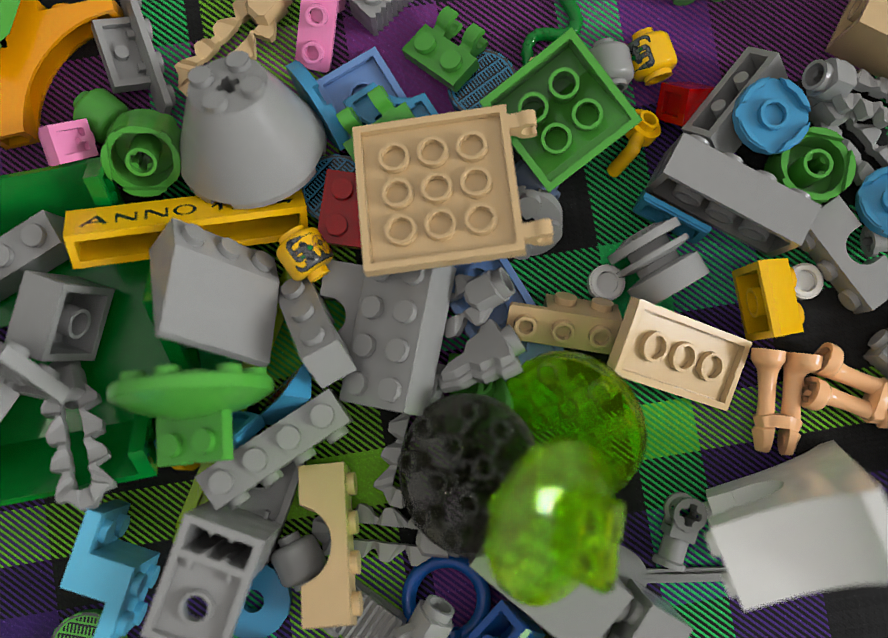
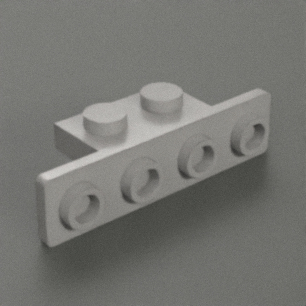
M119 0L125 17L92 20L91 30L112 92L115 94L150 89L157 111L170 115L172 107L176 105L175 93L171 84L166 85L163 76L164 61L161 53L154 50L151 23L148 18H143L140 9L142 7V0Z

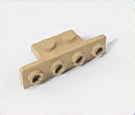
M556 292L555 295L545 294L543 306L511 302L509 304L506 326L510 324L521 341L610 355L623 318L621 317L618 304H614L609 299L595 297L592 300L579 299L574 294L568 292Z

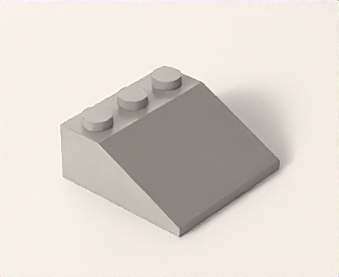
M172 217L149 249L155 336L256 366L267 367L270 363L280 286L275 257L270 256L264 251H257L239 244L231 238L221 237L203 230L196 224L185 223Z

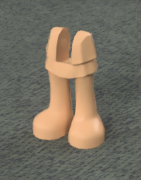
M830 342L822 344L814 354L824 356L823 366L820 370L811 374L864 392L863 398L861 399L830 386L823 379L809 376L803 382L801 406L812 411H819L826 405L859 416L865 423H872L878 428L888 429V379L886 377L877 378L847 366L843 363L844 351L839 346Z
M751 348L750 359L757 369L758 380L756 414H752L755 426L751 429L754 449L759 452L769 453L773 445L775 428H779L777 438L779 454L793 455L801 438L799 431L803 425L801 421L803 382L807 374L821 369L824 356L766 348ZM783 366L780 413H775L777 379L779 370Z

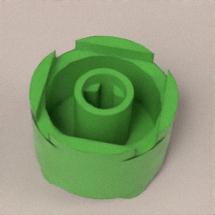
M134 109L118 115L105 139L100 156L104 173L111 182L114 180L123 187V191L139 197H153L167 191V188L176 182L181 172L179 145L181 130L177 126L176 120L169 114H163L151 109Z
M810 127L800 143L783 153L769 155L764 171L773 174L777 178V182L788 188H797L807 192L811 196V200L822 205L837 197L852 183L856 172V160L852 149L848 151L842 140L844 138L840 134L824 127Z

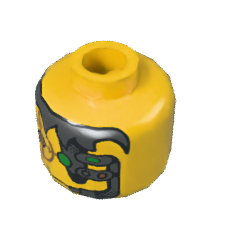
M647 27L632 35L633 41L627 45L630 48L633 62L634 80L644 82L646 86H650L672 76V69L677 65L678 59L669 34L661 30L653 31L652 27Z
M300 224L287 231L277 240L280 245L276 250V256L294 281H302L307 278L310 283H314L330 272L326 265L332 261L333 252L317 228H305L303 224Z

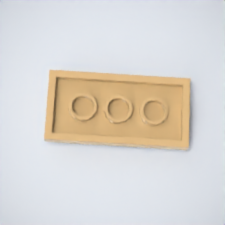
M631 297L605 371L728 411L753 342L644 300Z

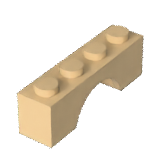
M345 462L298 466L299 505L319 514L326 522L331 535V552L325 567L313 580L301 586L302 629L357 625V616H362L363 614L361 591H356L355 575L361 573L359 550H354L353 534H359L357 510L352 511V495H357L358 490L356 473L351 472V469Z

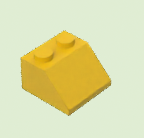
M788 258L759 260L732 271L746 340L755 341L804 332L802 325L805 319L804 310L801 304L797 302L795 293L797 278L794 269L789 265Z

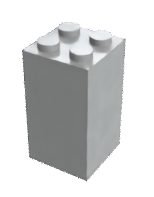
M514 492L468 549L469 566L555 638H606L605 633L614 621L617 623L622 621L631 609L632 604L630 601L634 597L621 579L516 492Z

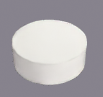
M800 263L792 266L797 278L795 287L797 300H806L817 296L824 285V278L820 270L810 263Z
M609 264L595 268L587 279V289L593 298L601 297L611 301L618 298L625 288V277L619 278L616 274L621 270Z

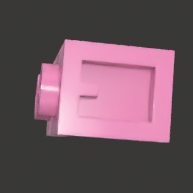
M301 0L295 60L302 63L306 69L328 73L331 70L337 14L345 9L346 0Z
M87 118L38 128V137L48 165L51 167L99 156L95 145V137L90 130Z

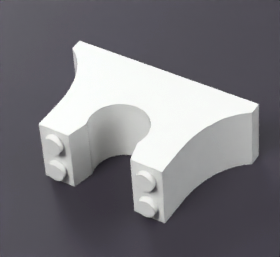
M834 440L818 444L811 450L771 468L706 489L708 501L702 503L707 509V519L711 531L705 532L704 535L713 558L721 556L727 569L726 572L721 573V578L729 598L738 597L743 611L829 589L857 585L888 584V503L881 487Z

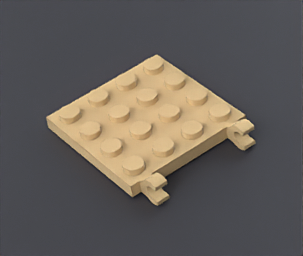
M506 104L352 127L363 271L366 277L526 256L525 244L534 246L553 244L551 219H540L522 223L510 136L523 139L537 136L535 110L529 109L507 114Z

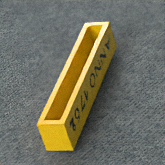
M302 189L279 202L254 209H233L231 204L216 201L212 205L198 196H188L66 211L63 238L74 270L150 259L149 249L172 217L185 223L196 224L203 230L221 237L231 238L244 246L275 243L290 229L300 224H303L305 228L309 226L307 206Z

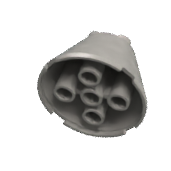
M233 51L227 57L219 58L206 65L196 66L191 69L188 74L189 85L179 145L181 175L195 195L212 205L216 201L231 204L233 209H254L274 204L293 195L316 174L315 167L321 155H325L327 140L323 123L309 104L259 62L251 59L245 51Z

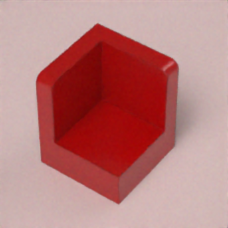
M661 82L655 115L658 120L684 126L715 87L694 82Z

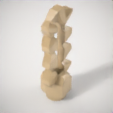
M236 0L232 4L235 17L217 20L212 27L215 36L210 39L203 38L194 44L196 56L182 59L174 66L178 73V89L187 97L188 74L191 69L208 63L219 52L220 47L226 44L239 31L240 26L250 18L257 27L249 32L247 38L234 51H245L251 59L256 60V38L273 43L276 40L277 24L288 13L287 8L293 1Z

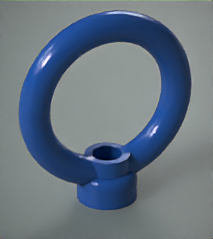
M462 555L459 557L450 556L449 558L431 557L419 566H414L404 582L401 597L402 610L407 618V623L417 606L416 596L422 580L437 569L451 568L462 572L472 582L476 592V607L469 621L463 626L453 627L447 638H467L490 612L491 590L488 581L469 566V559Z

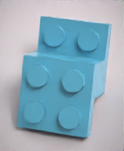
M119 499L100 504L96 509L86 510L59 587L105 602L94 638L125 637L130 629L136 625L139 626L148 608V603L144 602L148 588L151 589L154 586L160 573V566L156 565L160 555L159 552L119 540V537L121 538L125 534L129 526L130 515H127L131 504Z

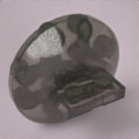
M461 393L443 397L424 409L422 415L426 416L416 417L405 436L401 453L398 457L402 497L413 524L432 543L445 551L459 556H486L511 546L526 533L533 523L540 508L544 489V468L541 452L526 422L517 412L502 401L475 393Z

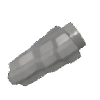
M489 318L485 324L480 326L477 334L467 341L463 353L446 365L437 382L444 393L467 389L477 382L487 384L500 378L504 380L513 378L523 372L518 356L524 353L526 349L510 324L501 329L493 319Z

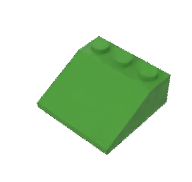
M570 28L479 101L481 107L506 104L507 114L529 109L535 110L537 136L527 139L510 136L511 145L548 193L642 121L641 117L573 28Z

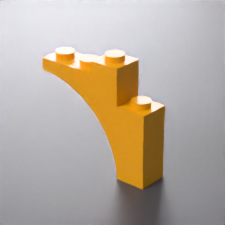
M39 0L20 1L10 34L6 36L7 47H1L0 147L9 150L40 143L38 128H40L45 96L52 80L64 62L79 47L94 38L91 30L92 20L125 17L122 8L115 0H86L72 4L58 3L50 9H47Z

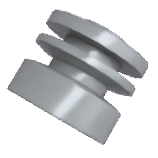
M677 216L643 228L625 239L616 251L607 257L611 265L625 258L629 260L631 265L616 273L619 278L634 273L638 275L640 280L627 290L630 297L655 305L710 272L697 250L681 256L678 254L676 249L689 238L687 233L672 241L669 239L667 233L681 225Z

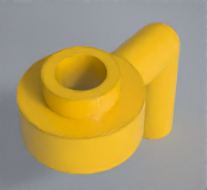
M635 109L642 121L625 134L629 139L626 147L607 167V173L611 177H618L638 156L641 148L650 146L660 135L661 126L653 112Z

